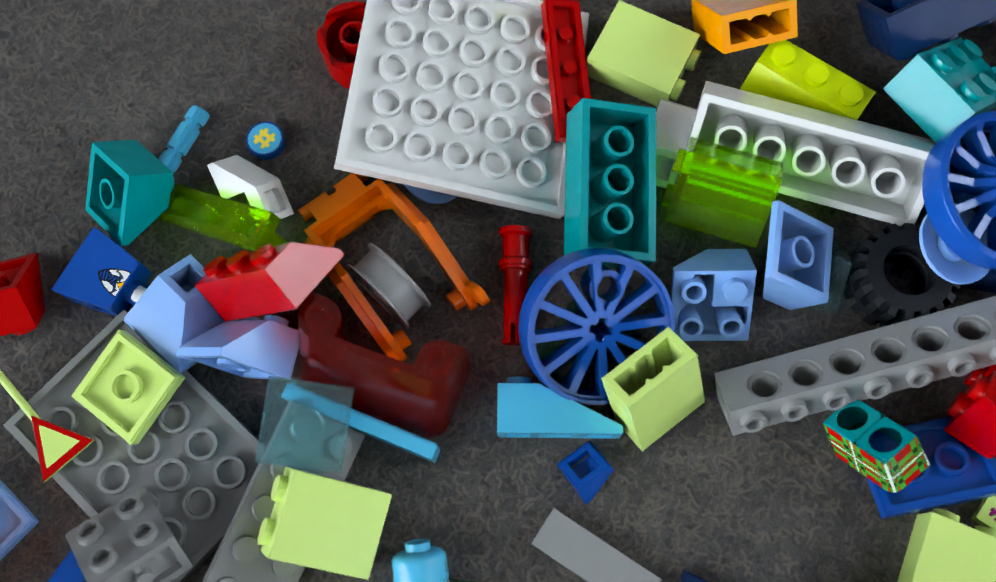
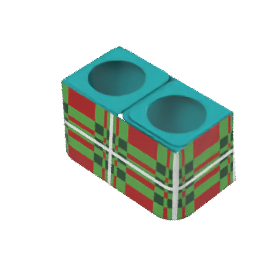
M860 400L848 403L845 407L836 410L823 422L836 456L888 492L903 490L930 465L917 435ZM856 423H865L859 429L849 430ZM877 430L898 443L899 446L889 452H879L870 446L869 438Z

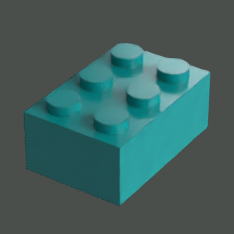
M960 37L917 54L883 89L936 143L940 137L959 123L977 114L993 111L996 108V67L993 66L991 68L981 58L983 55L982 51L975 43L967 39L963 40Z

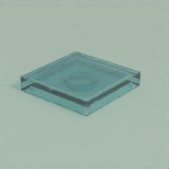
M269 376L254 462L342 473L354 388Z

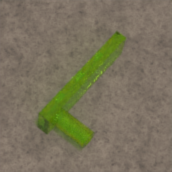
M175 183L174 189L170 194L169 207L157 218L159 221L252 251H256L269 243L272 246L288 243L275 232L281 219L273 212Z

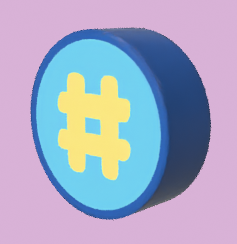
M265 121L255 124L250 128L246 136L249 150L255 157L262 160L276 158L285 148V136L279 126L272 122Z

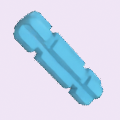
M193 105L184 117L186 121L180 123L166 145L168 149L164 150L158 158L172 172L177 171L182 163L180 158L186 156L200 134L198 129L204 127L209 119V113L199 106Z

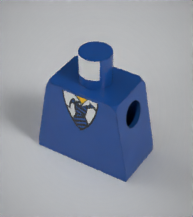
M93 227L51 290L73 303L117 316L122 310L128 311L131 305H135L149 286L145 284L152 275V272L103 232Z

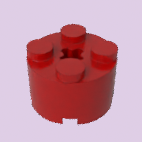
M360 1L345 2L332 8L325 15L326 20L321 28L319 26L317 30V43L328 72L336 82L347 89L350 88L366 4Z

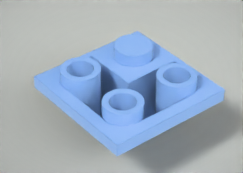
M706 249L673 267L671 301L675 314V334L683 341H748L757 270L747 249Z
M191 254L160 273L124 317V322L160 358L181 374L197 362L176 356L178 347L224 322L222 317L195 286L206 274L203 271L204 267Z

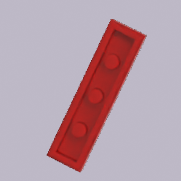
M544 0L541 4L555 142L566 143L567 113L582 98L591 99L580 2L575 0Z

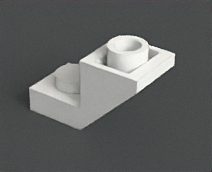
M660 99L656 112V186L673 190L697 111L696 108Z
M238 155L207 165L222 200L224 201L245 193L260 228L294 214L280 179Z

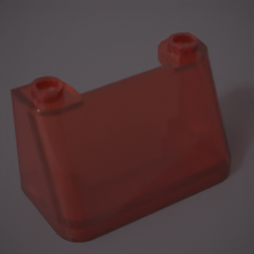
M311 292L304 300L298 316L299 375L304 388L371 417L424 437L432 438L443 434L452 421L472 370L467 349L447 341H432L422 347L412 366L347 341L343 333L345 322L342 320L341 311L335 302Z

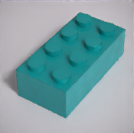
M582 98L567 113L564 255L587 248H608L628 254L646 266L656 261V108ZM602 262L601 264L608 268H618V263Z

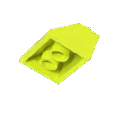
M788 40L770 43L756 61L740 90L858 120L876 91Z

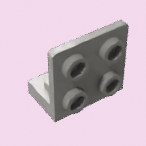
M144 487L123 497L117 503L82 522L65 535L86 582H171L193 567Z

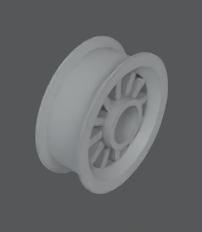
M369 243L368 248L370 251L355 266L347 264L346 267L364 290L398 323L408 329L410 325L407 321L423 305L430 308L431 303L419 286L391 257L376 245Z

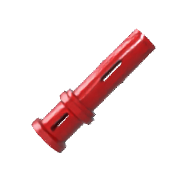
M507 225L499 228V235L503 238V259L499 260L500 271L504 273V330L502 344L515 345V343H518L520 345L518 332L519 315L527 294L528 273L533 268V262L529 259V238L533 237V230L531 227L524 225Z

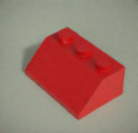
M288 242L272 246L269 243L253 252L248 253L247 250H242L230 258L225 259L224 256L217 257L203 269L206 275L195 286L225 322L294 310L299 307L344 254L339 248Z
M37 252L0 261V336L14 333V335L27 334L38 326L45 312Z

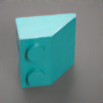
M137 140L92 142L85 211L120 246L129 245L169 207L170 194L174 189V172Z

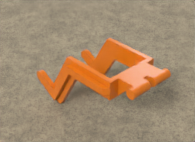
M351 173L333 185L334 193L328 195L326 192H323L298 210L306 222L312 218L316 220L315 223L304 229L308 236L305 244L333 248L334 244L383 210L392 209L420 239L454 289L445 296L456 311L464 306L472 311L478 307L477 303L485 306L490 302L488 295L482 287L468 279L431 222L393 183L385 184L382 179H377L366 187L363 183L368 180L367 176ZM338 262L327 274L343 295L396 369H399L404 365L403 361L408 358L403 350L412 345V342L401 328L391 335L349 274Z

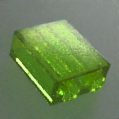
M690 137L687 150L679 148L672 171L679 173L675 185L667 184L661 205L668 207L665 221L756 248L771 211L772 202L775 201L783 180V163Z

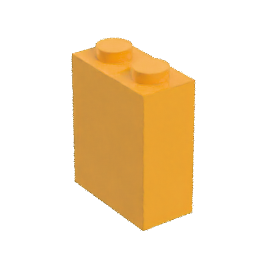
M691 0L694 31L723 54L798 37L797 0Z

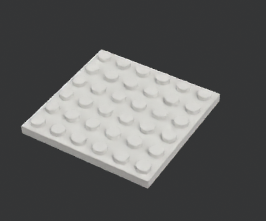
M367 0L334 169L560 219L564 216L566 143L555 142L541 12L543 1ZM581 11L584 44H586L589 13Z

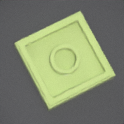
M118 329L71 397L129 444L135 445L140 443L186 377L126 330Z

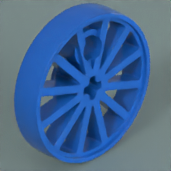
M996 111L977 114L959 123L940 137L928 154L922 176L925 208L939 237L955 254L965 261L990 270H996ZM983 130L990 131V145ZM961 137H963V140H964V142H965V144H966V146H967L969 152H967V151L961 146V144H960V139H961ZM951 163L965 176L950 173L949 164ZM950 190L973 194L975 197L954 205ZM980 205L966 227L958 213ZM986 228L987 246H985L980 241V238L983 235Z
M587 248L574 251L557 259L546 267L534 280L520 310L518 324L519 341L528 366L549 389L577 403L605 405L610 404L601 378L608 374L607 351L617 365H619L626 358L616 345V341L636 350L647 344L621 331L657 326L655 337L667 327L675 333V314L667 289L656 274L645 264L617 250ZM602 262L618 263L617 271L601 265ZM587 265L588 269L582 274L580 287L583 294L587 297V301L569 276L571 271ZM635 270L642 276L644 283L619 302ZM609 276L610 287L608 291L598 295V284L603 277ZM558 281H560L574 301L577 308L575 311L544 299ZM654 296L657 308L655 313L626 317ZM540 309L570 321L560 327L535 330L536 319ZM599 320H600L599 326H592L591 331H590V326H591V325H596V324H598V322H599ZM568 339L564 345L540 361L536 349L537 343ZM577 354L564 382L560 383L550 376L551 372ZM593 358L595 387L594 389H578Z

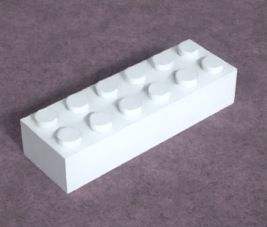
M706 81L681 166L887 223H896L898 226H902L904 223L915 225L924 205L922 192L924 165L935 142L924 137Z

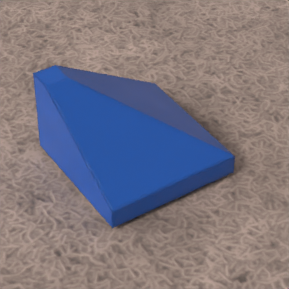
M590 441L557 464L585 504L593 499L613 472V467ZM590 454V456H588V457H587L586 459H584L582 462H580L579 464H577L575 467H573L572 469L570 468V467L573 466L575 463H577L579 460H581L582 458H584L586 455Z

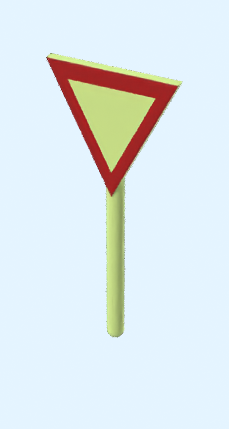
M0 369L1 385L32 421L43 482H46L95 440L42 420Z

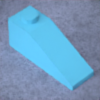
M508 377L506 383H498V437L620 439L623 434V425L571 399L568 400L539 383H531V379L528 377Z

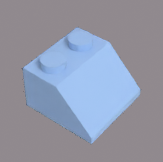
M779 200L772 202L763 299L788 310L828 303L833 227Z
M265 315L264 320L249 317L243 318L241 321H224L178 347L176 356L239 377L290 380L303 332L288 327L289 321L287 319L274 315Z

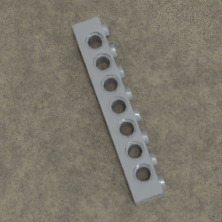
M996 296L714 373L717 397L732 435L745 432L754 433L767 426L786 421H798L805 416L822 411L839 410L856 400L879 399L892 392L911 387L920 388L933 381L951 376H964L971 371L996 365Z

